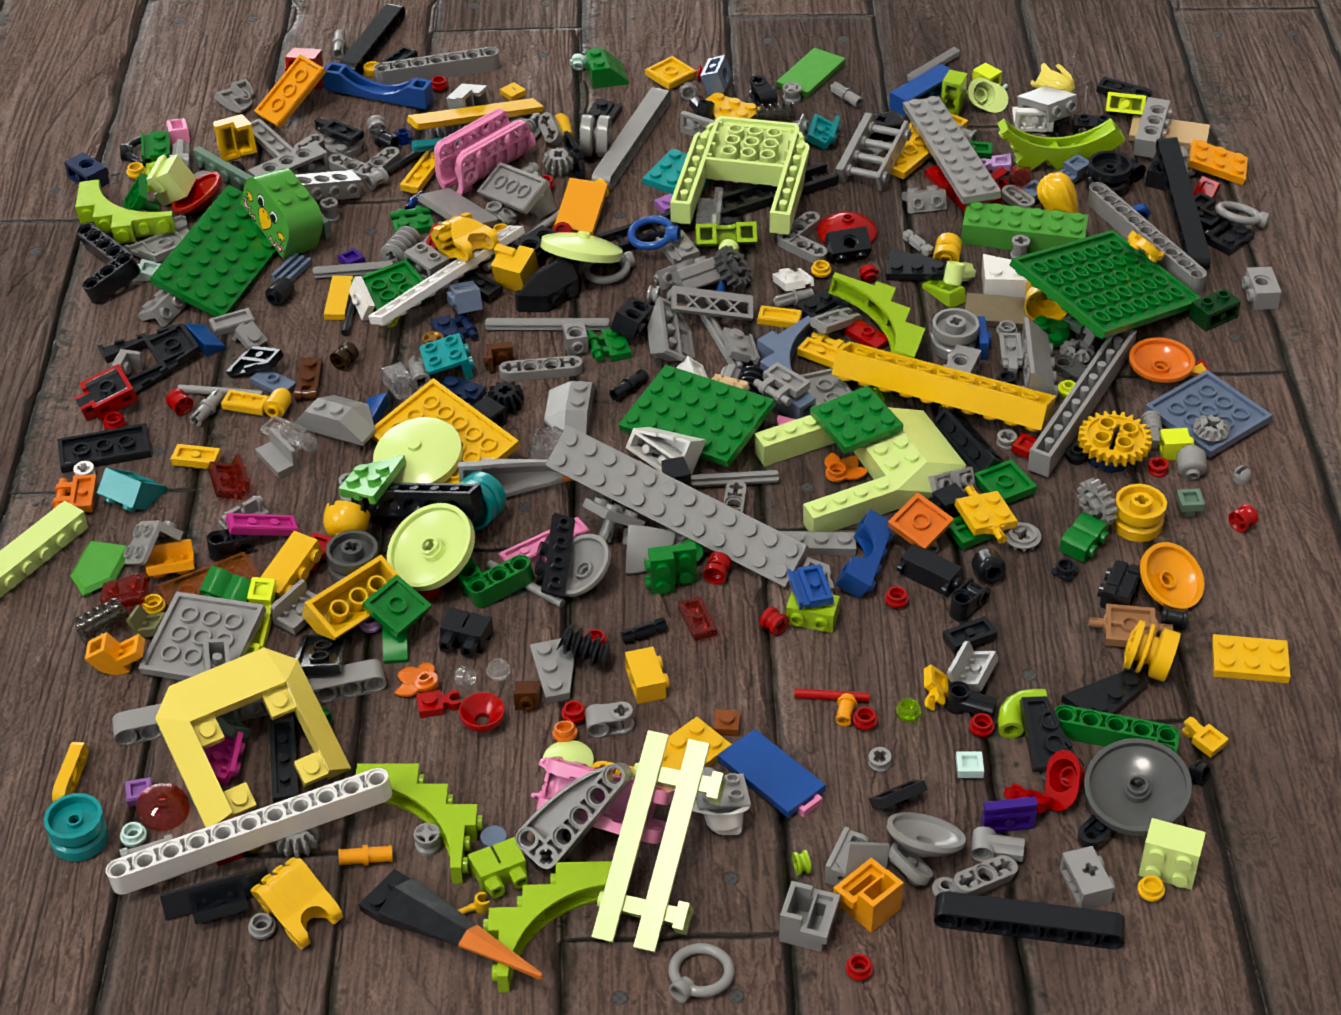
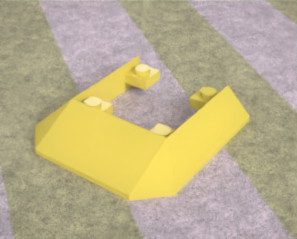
M261 648L169 686L155 720L205 828L237 817L257 807L246 782L224 792L222 791L203 749L225 740L216 717L259 699L263 700L272 720L293 711L295 712L314 753L294 761V767L304 787L324 778L329 780L351 770L298 659L267 648Z

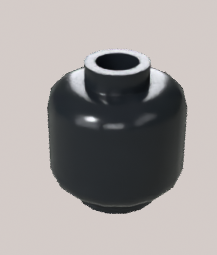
M985 548L977 552L972 559V569L982 582H997L1005 574V561L996 550Z

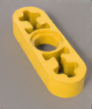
M72 742L70 744L53 787V802L62 796L75 792L88 759L89 748L87 743Z

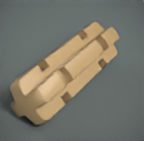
M715 374L712 377L713 380L747 391L750 390L749 382L721 374Z

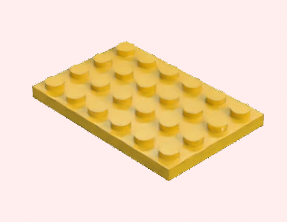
M434 378L375 424L376 433L371 437L378 443L385 433L394 426L410 419L429 417L449 423L458 432L463 445L461 462L481 461V458L506 459L521 446L519 440ZM459 469L443 483H460Z

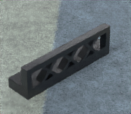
M944 407L934 419L933 423L962 458L971 467L973 466L976 473L1005 462L960 413Z

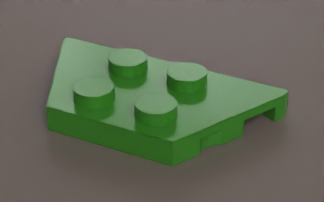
M405 455L356 466L339 487L340 495L358 501L363 500V497L368 498L369 504H376L405 466Z

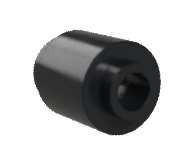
M279 278L265 291L267 301L272 305L280 306L293 294L294 284L288 278Z

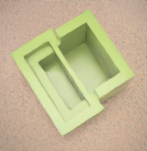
M164 154L158 157L146 180L156 191L154 196L164 207L187 197L196 177L178 154L171 158H167Z

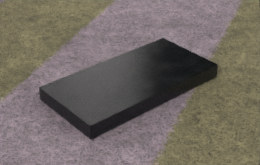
M146 423L57 439L62 473L73 472L74 466L81 461L92 462L95 468L152 457Z

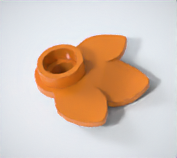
M830 453L824 461L827 467L825 476L832 482H842L845 479L857 480L864 477L868 471L866 468L858 467L857 455L840 459L835 453Z
M423 662L418 668L406 667L397 673V677L402 684L394 692L395 695L410 697L418 692L436 691L439 686V678L435 673L434 665Z

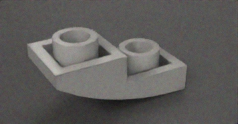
M973 466L928 476L932 492L956 483L964 492L965 488L971 485L977 489Z

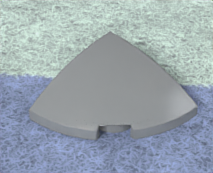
M243 79L232 82L229 89L216 92L214 99L227 109L242 113L252 105L253 100L251 98L254 95V91L250 83Z
M628 525L626 575L645 573L644 558H648V548L674 545L676 534L654 527Z

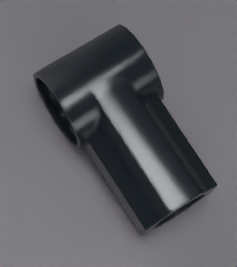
M697 95L690 99L689 106L696 115L712 119L715 107L714 102L705 100L702 96Z
M954 681L948 687L945 707L953 714H962L967 711L973 714L985 713L992 718L997 698L971 691L969 685L965 682Z

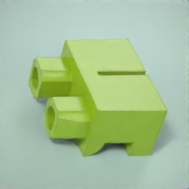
M515 837L492 845L493 851L489 846L468 854L470 873L473 878L477 879L481 891L487 892L492 899L502 896L505 893L504 885L512 883L515 889L518 890L523 888V885H528L526 860L521 849L516 844Z

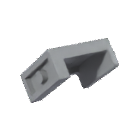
M1043 86L1017 96L1018 108H1035L1045 111L1046 121L1049 123L1073 115L1078 111L1077 94L1049 86Z

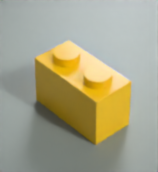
M654 647L625 652V669L637 704L666 699V688L670 687L667 673L662 672V658L660 655H656Z

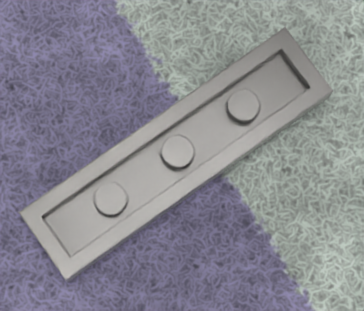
M261 119L250 122L255 141L273 158L295 150Z

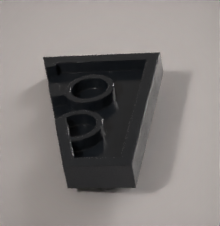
M891 249L885 273L886 280H943L947 261Z
M1125 670L1062 695L1061 702L1065 705L1118 714L1147 689L1148 682L1131 670Z
M1046 696L1022 697L1019 703L1032 772L1046 771L1050 757L1057 751L1068 750L1076 755L1072 748L1073 744L1070 738H1067L1060 726L1061 722ZM1078 758L1079 762H1080V763L1083 765V767H1084L1085 765H1084V763L1082 762L1081 758Z

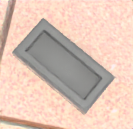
M249 308L210 318L209 324L214 335L217 337L234 332L235 328L242 323L248 324L251 321L255 323V319Z

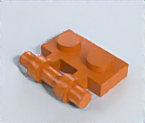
M97 475L73 476L72 482H68L65 478L59 479V483L55 486L56 497L52 502L53 509L63 501H66L83 510L84 513L93 512L98 484Z

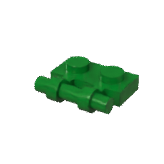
M420 205L415 206L414 209L407 210L401 208L395 212H390L394 233L402 226H410L418 231L419 234L430 233L434 224L430 208L427 206L421 207Z
M610 328L601 329V335L595 334L594 330L587 331L588 345L591 347V354L597 362L604 361L605 357H609L611 362L631 359V350L625 336Z

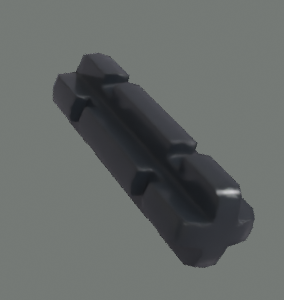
M659 618L654 622L650 621L634 626L632 629L623 630L621 638L624 643H629L635 639L639 640L654 635L656 632H664L668 629L664 618Z

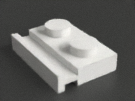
M783 268L777 273H772L773 282L785 291L806 288V284L814 286V278L801 268H797V272L789 268Z

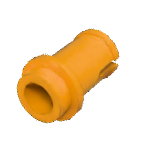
M845 693L837 700L839 707L835 718L836 723L843 727L851 724L852 713L857 706L855 697L852 694Z

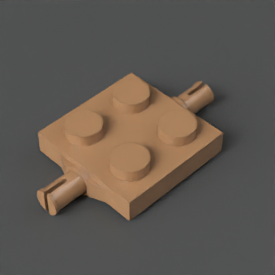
M1106 604L1104 618L1089 617L1088 627L1103 628L1105 645L1126 647L1130 633L1138 624L1139 619L1146 621L1144 633L1148 632L1151 623L1155 624L1154 636H1157V633H1161L1164 628L1173 630V624L1158 623L1155 617V608Z

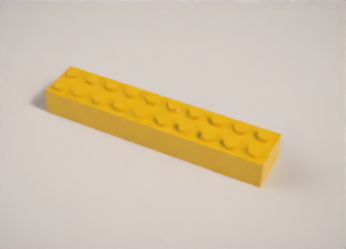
M850 341L836 349L831 373L838 376V379L842 381L854 380L858 381V384L861 386L870 387L873 385L879 387L878 389L883 392H899V395L902 397L911 398L914 396L920 398V401L924 403H940L943 408L953 409L955 407L962 409V412L965 414L973 415L977 413L983 415V418L988 420L1000 419L1007 425L1017 426L1018 424L1026 426L1025 429L1033 432L1042 430L1049 423L1056 401V395Z

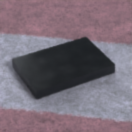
M348 632L336 640L319 634L304 635L295 659H298L306 676L341 674L352 643V635Z

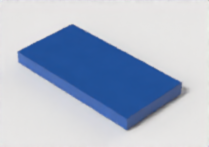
M756 729L718 754V762L732 773H743L746 784L787 818L799 811V807L813 800L814 796L817 794L821 795L826 791V784Z

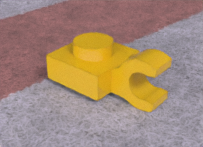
M932 664L924 668V688L929 691L925 699V706L931 711L935 710L936 702L942 706L945 704V697L948 691V676Z
M1189 717L1183 723L1185 727L1181 730V733L1187 738H1192L1191 743L1210 758L1222 750L1228 743L1229 738L1210 724L1203 727L1193 717Z

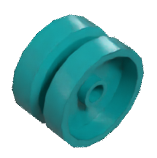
M472 472L458 483L481 484L486 510L476 520L471 521L474 531L483 529L502 513L506 506V494L503 486L495 477L484 472Z
M73 793L62 796L54 801L45 812L43 819L52 851L58 858L66 861L80 862L97 855L106 846L109 832L101 804L95 797L85 793Z

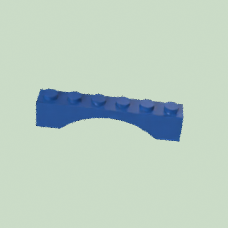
M329 62L324 68L327 71L323 76L324 87L327 91L379 100L385 103L400 104L401 106L416 107L418 109H427L434 100L431 80L413 78L401 84H382L361 76L346 64Z

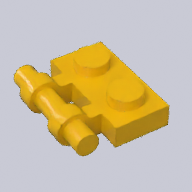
M813 332L811 338L807 337L797 348V355L833 368L836 349L843 346L845 341L829 338L827 334Z

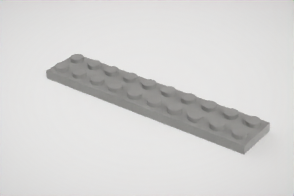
M939 96L903 102V110L962 204L1001 198L1000 188Z

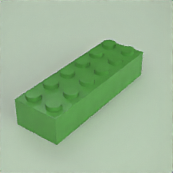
M967 203L961 241L964 245L1013 250L1012 238L1016 235H1025L1030 239L1027 252L1033 253L1085 238L1088 215L1061 212L1059 210L1051 211L1040 208L1007 206L997 203Z

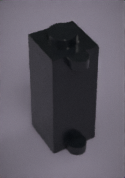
M915 544L901 556V562L896 569L901 575L946 597H949L963 582L961 566Z

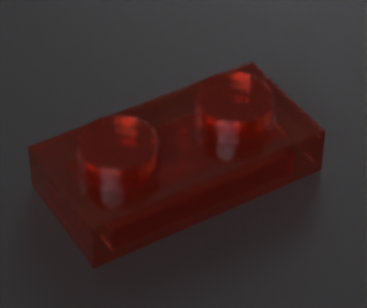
M701 596L678 602V609L694 641L717 635V627Z

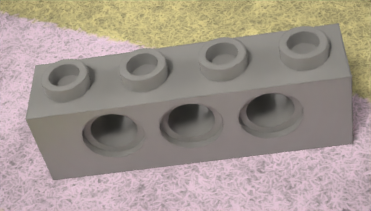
M1147 97L1135 137L1133 155L1154 158L1156 154V139L1166 137L1169 121L1171 120L1173 109L1169 108L1170 100Z
M313 142L250 168L248 172L253 177L283 168L290 169L295 175L319 173L329 168L328 155L320 145Z
M352 170L296 174V177L316 202L327 197H333L336 200L360 198L362 179Z

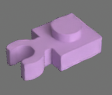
M1011 154L992 156V159H981L988 171L993 170L994 172L1001 166L1006 171H1012Z

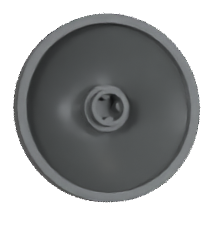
M1131 738L1109 744L1093 757L1085 773L1084 791L1091 812L1105 826L1125 835L1147 836L1152 818L1176 824L1184 816L1191 801L1192 781L1186 764L1172 749L1153 740Z

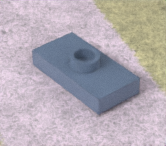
M272 370L257 372L250 378L252 385L270 394L278 388H285L290 393L296 388V382Z

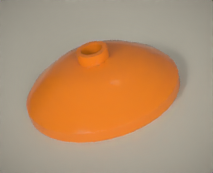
M1168 338L1144 339L1136 343L1129 353V363L1132 369L1141 377L1156 383H1173L1185 379L1192 373L1195 366V358L1191 350L1182 343Z

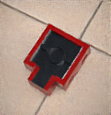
M119 364L80 382L79 384L84 393L74 397L87 422L96 417L100 420L110 412H117L139 401Z

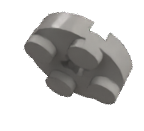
M329 136L324 138L325 150L328 156L343 154L353 158L362 151V139L354 146H350Z

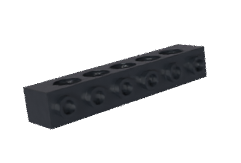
M392 482L376 504H369L368 498L365 497L361 501L351 498L353 503L361 505L362 511L366 513V510H368L371 518L384 517L385 519H393L395 517H404L406 519L416 510L436 503H446L458 507L470 521L476 520L486 510L481 484Z

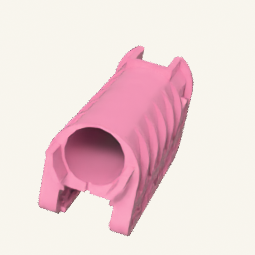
M498 108L437 142L434 148L435 170L441 188H450L458 183L459 187L456 192L463 195L473 189V184L491 174L499 162L508 164L527 154L530 148L536 145L535 137L530 132V125L523 120H516L510 123L508 113Z

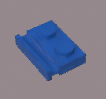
M821 564L799 567L796 571L787 569V578L799 610H802L805 606L814 608L833 604L834 597Z

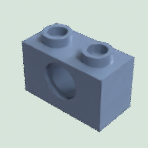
M725 55L709 58L700 75L707 96L713 93L725 92L730 81L732 72Z
M473 281L448 285L449 291L446 292L448 304H451V308H454L458 314L483 309L480 289Z

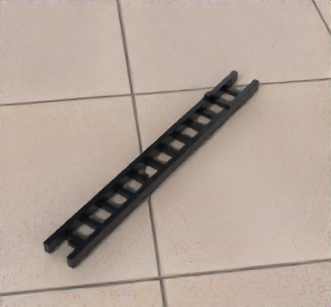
M826 162L806 167L805 179L808 178L810 182L803 184L801 195L838 184V175L835 173L819 179L816 177V175L827 172ZM753 184L697 203L691 224L672 223L674 226H680V230L687 233L695 230L696 224L718 223L721 216L734 218L771 206L776 193L766 195L764 192L773 189L777 191V187ZM754 195H758V196H759V198L754 199V200H751V201H749V200L747 199L748 197H751V196H754ZM739 200L742 202V204L735 206L729 204ZM720 206H723L725 208L717 212H714L712 210ZM670 211L657 215L665 217L671 221ZM704 211L707 213V215L698 218L695 216V214ZM633 223L598 234L599 238L609 242L616 240L618 243L615 245L623 250L622 253L638 249L629 240H624V237H627L628 229ZM647 224L640 227L636 231L635 236L643 242H654L656 237H664L666 228L661 229L659 227L661 224ZM651 228L653 229V230L647 231V234H645V235H643V234L641 233L642 231H645V230H648V229H651Z

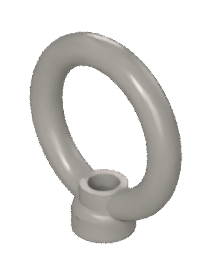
M1232 201L1219 202L1215 207L1216 212L1225 219L1246 225L1257 224L1258 227L1263 229L1269 215L1267 212L1260 213L1248 205ZM1226 209L1237 210L1252 217L1238 215Z
M627 251L622 254L621 261H619L622 269L613 275L597 276L592 274L590 269L596 264L592 262L584 263L582 273L592 283L611 284L623 279L629 273L630 268L634 267L636 263L632 252Z
M695 943L681 948L673 955L669 963L668 973L672 984L669 986V992L680 1003H685L691 996L703 998L715 996L723 992L730 986L735 975V967L731 957L723 949L707 943ZM705 954L718 959L723 965L724 973L722 978L712 985L696 986L690 978L680 975V965L686 958L692 955Z

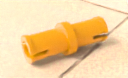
M367 844L362 845V848L338 849L339 866L351 864L369 866V863L393 862L392 845L368 847Z

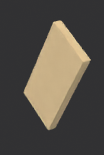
M1133 115L1128 141L1135 142L1142 115ZM1171 119L1165 138L1177 137L1180 147L1185 146L1190 149L1193 139L1207 142L1210 125Z

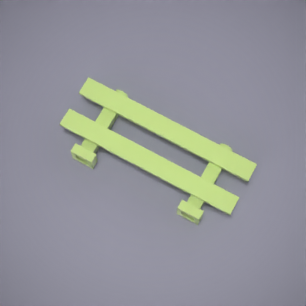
M648 730L640 762L635 763L632 777L635 780L604 891H600L597 907H599L592 938L613 943L620 916L625 914L641 918L633 947L656 952L663 924L672 925L676 933L687 936L693 913L690 903L679 901L676 907L668 905L696 796L697 794L704 795L710 804L720 806L727 780L724 773L713 771L711 777L702 775L710 744L697 740H688L681 770L662 767L669 735ZM658 785L675 789L645 900L626 894L655 787Z

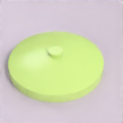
M587 231L546 234L542 236L540 245L543 250L554 255L592 263L619 262L623 252L617 245L602 238L592 236Z
M415 418L404 421L385 433L376 445L373 462L405 455L406 464L393 482L443 483L458 469V462H461L463 457V445L458 432L449 423L436 418Z
M436 503L424 506L410 514L395 530L388 545L387 562L415 591H429L439 588L455 578L470 559L475 543V531L472 522L462 510L454 505Z

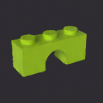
M753 221L736 222L732 225H716V223L696 224V247H719L721 241L725 239H732L739 246L756 245L757 223Z

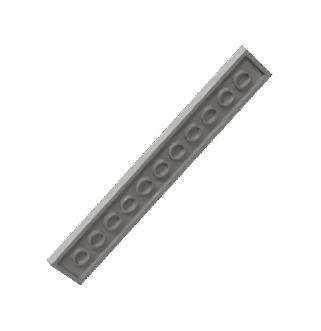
M566 425L545 464L548 468L714 552L727 554L731 561L786 589L789 585L787 569L796 571L808 549L806 544Z

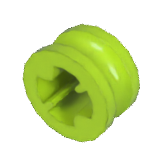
M802 850L801 854L792 852V862L796 875L801 876L802 872L810 874L812 867L807 850Z

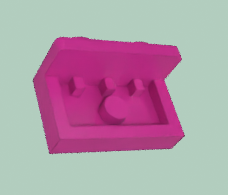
M239 731L235 739L224 736V741L204 749L219 784L225 786L228 785L231 777H237L241 763L237 762L238 757L241 758L245 743H242L243 733Z

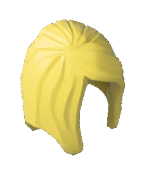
M1043 63L1039 77L1036 81H1031V86L1036 89L1049 86L1073 93L1075 89L1074 79L1071 74L1059 64L1056 67L1061 73L1052 71Z

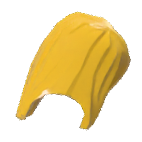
M1062 172L1049 173L1040 180L1037 186V194L1044 210L1078 213L1077 193L1068 175Z

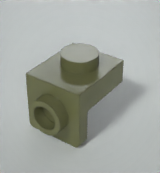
M138 605L134 608L126 622L136 635L140 634L143 638L153 637L166 612L148 614L142 605Z

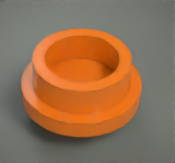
M560 721L555 724L552 735L553 739L558 742H568L577 737L578 731L573 722Z

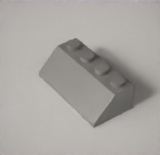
M1024 317L1021 340L1024 358L1022 365L1024 386L1029 389L1056 395V398H1058V385H1054L1056 384V371H1053L1055 358L1051 357L1053 355V344L1049 343L1048 334L1030 318Z

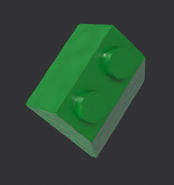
M593 48L585 51L586 71L593 89L629 84L620 60L603 48Z

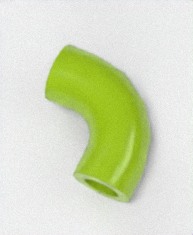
M1046 689L1021 690L1006 698L998 713V729L1002 737L1011 739L1023 734L1024 726L1019 703L1022 697H1047Z

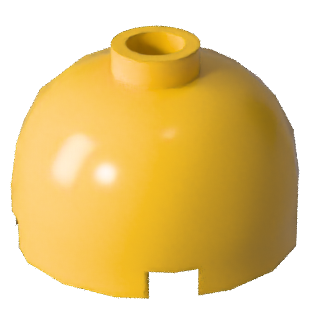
M338 500L335 501L334 505L330 506V503L326 505L323 514V525L325 531L331 537L348 530L366 532L371 515L368 510H366V513L362 511L359 504Z

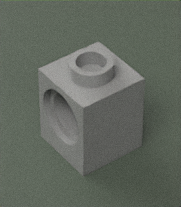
M584 321L564 323L563 340L567 355L589 353L588 336Z

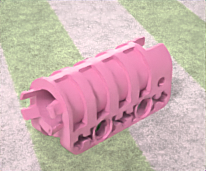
M559 756L542 758L539 765L547 771L544 778L545 783L542 786V791L531 794L532 799H539L536 809L538 810L550 798L575 780L597 769L588 767L587 764L581 762L566 761L563 757ZM613 774L614 780L620 782L622 776ZM633 777L593 827L620 834L635 780ZM656 785L641 841L652 844L661 843L667 821L653 818L656 803L662 805L672 803L675 789ZM599 788L596 791V798L600 802L604 801L605 794ZM581 809L579 817L583 822L588 820V813L586 810Z

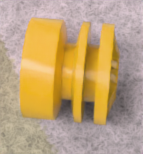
M1027 280L1024 304L1026 315L1032 321H1035V318L1040 315L1063 320L1067 312L1063 311L1061 306L1048 299L1046 294L1033 287L1031 282Z
M1139 619L1138 624L1131 631L1125 647L1123 668L1129 670L1133 660L1137 661L1135 672L1139 674L1144 664L1149 665L1148 677L1164 682L1173 662L1181 633L1164 628L1160 636L1156 637L1154 636L1155 624L1151 623L1148 632L1144 633L1146 621Z

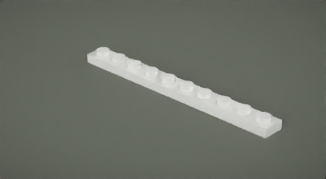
M507 226L497 233L499 244L507 246L519 240L520 236L525 234L523 226ZM485 248L474 250L472 252L474 259L466 262L459 259L451 262L369 315L370 324L380 326L391 324L394 318L406 314L407 310L411 307L420 305L423 299L434 296L437 290L447 287L454 279L463 277L464 273L468 270L477 268L480 262L489 260L492 257L491 255L494 254V248L492 250Z

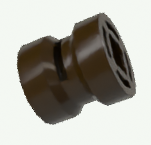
M344 341L339 345L338 350L330 354V362L338 370H346L351 362L358 358L359 351L353 343Z

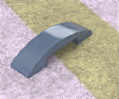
M1076 154L1064 161L1063 169L1058 172L1068 175L1074 184L1087 172L1089 160ZM1034 179L1020 187L1034 197L1035 200H1039L1037 194L1039 181Z

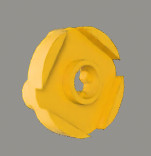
M1134 230L1127 236L1129 238L1127 242L1138 251L1142 248L1145 251L1146 257L1154 263L1158 260L1161 261L1166 255Z

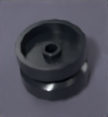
M1101 151L1093 154L1088 164L1087 189L1089 190L1091 183L1101 182L1119 197L1126 194L1129 190L1132 161L1123 153L1116 151Z

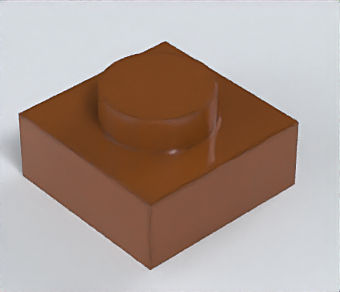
M715 709L713 730L723 736H739L741 711Z

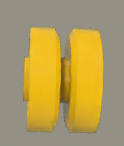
M1130 484L1121 488L1116 495L1115 506L1118 508V511L1115 512L1117 518L1112 523L1114 531L1119 536L1134 542H1148L1157 538L1162 533L1167 507L1165 495L1158 489L1145 484Z

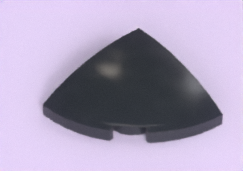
M568 130L564 131V148L573 157V174L577 179L586 180L585 165L581 151Z

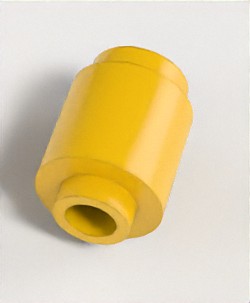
M285 388L274 390L263 406L265 413L274 419L281 418L292 402L291 393Z

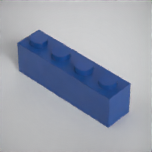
M939 64L890 92L889 108L907 117L903 110V102L912 99H926L930 96L941 97L942 81L950 68Z

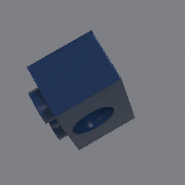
M84 152L64 161L67 177L78 185L80 182L99 180L101 187L110 183L107 167Z

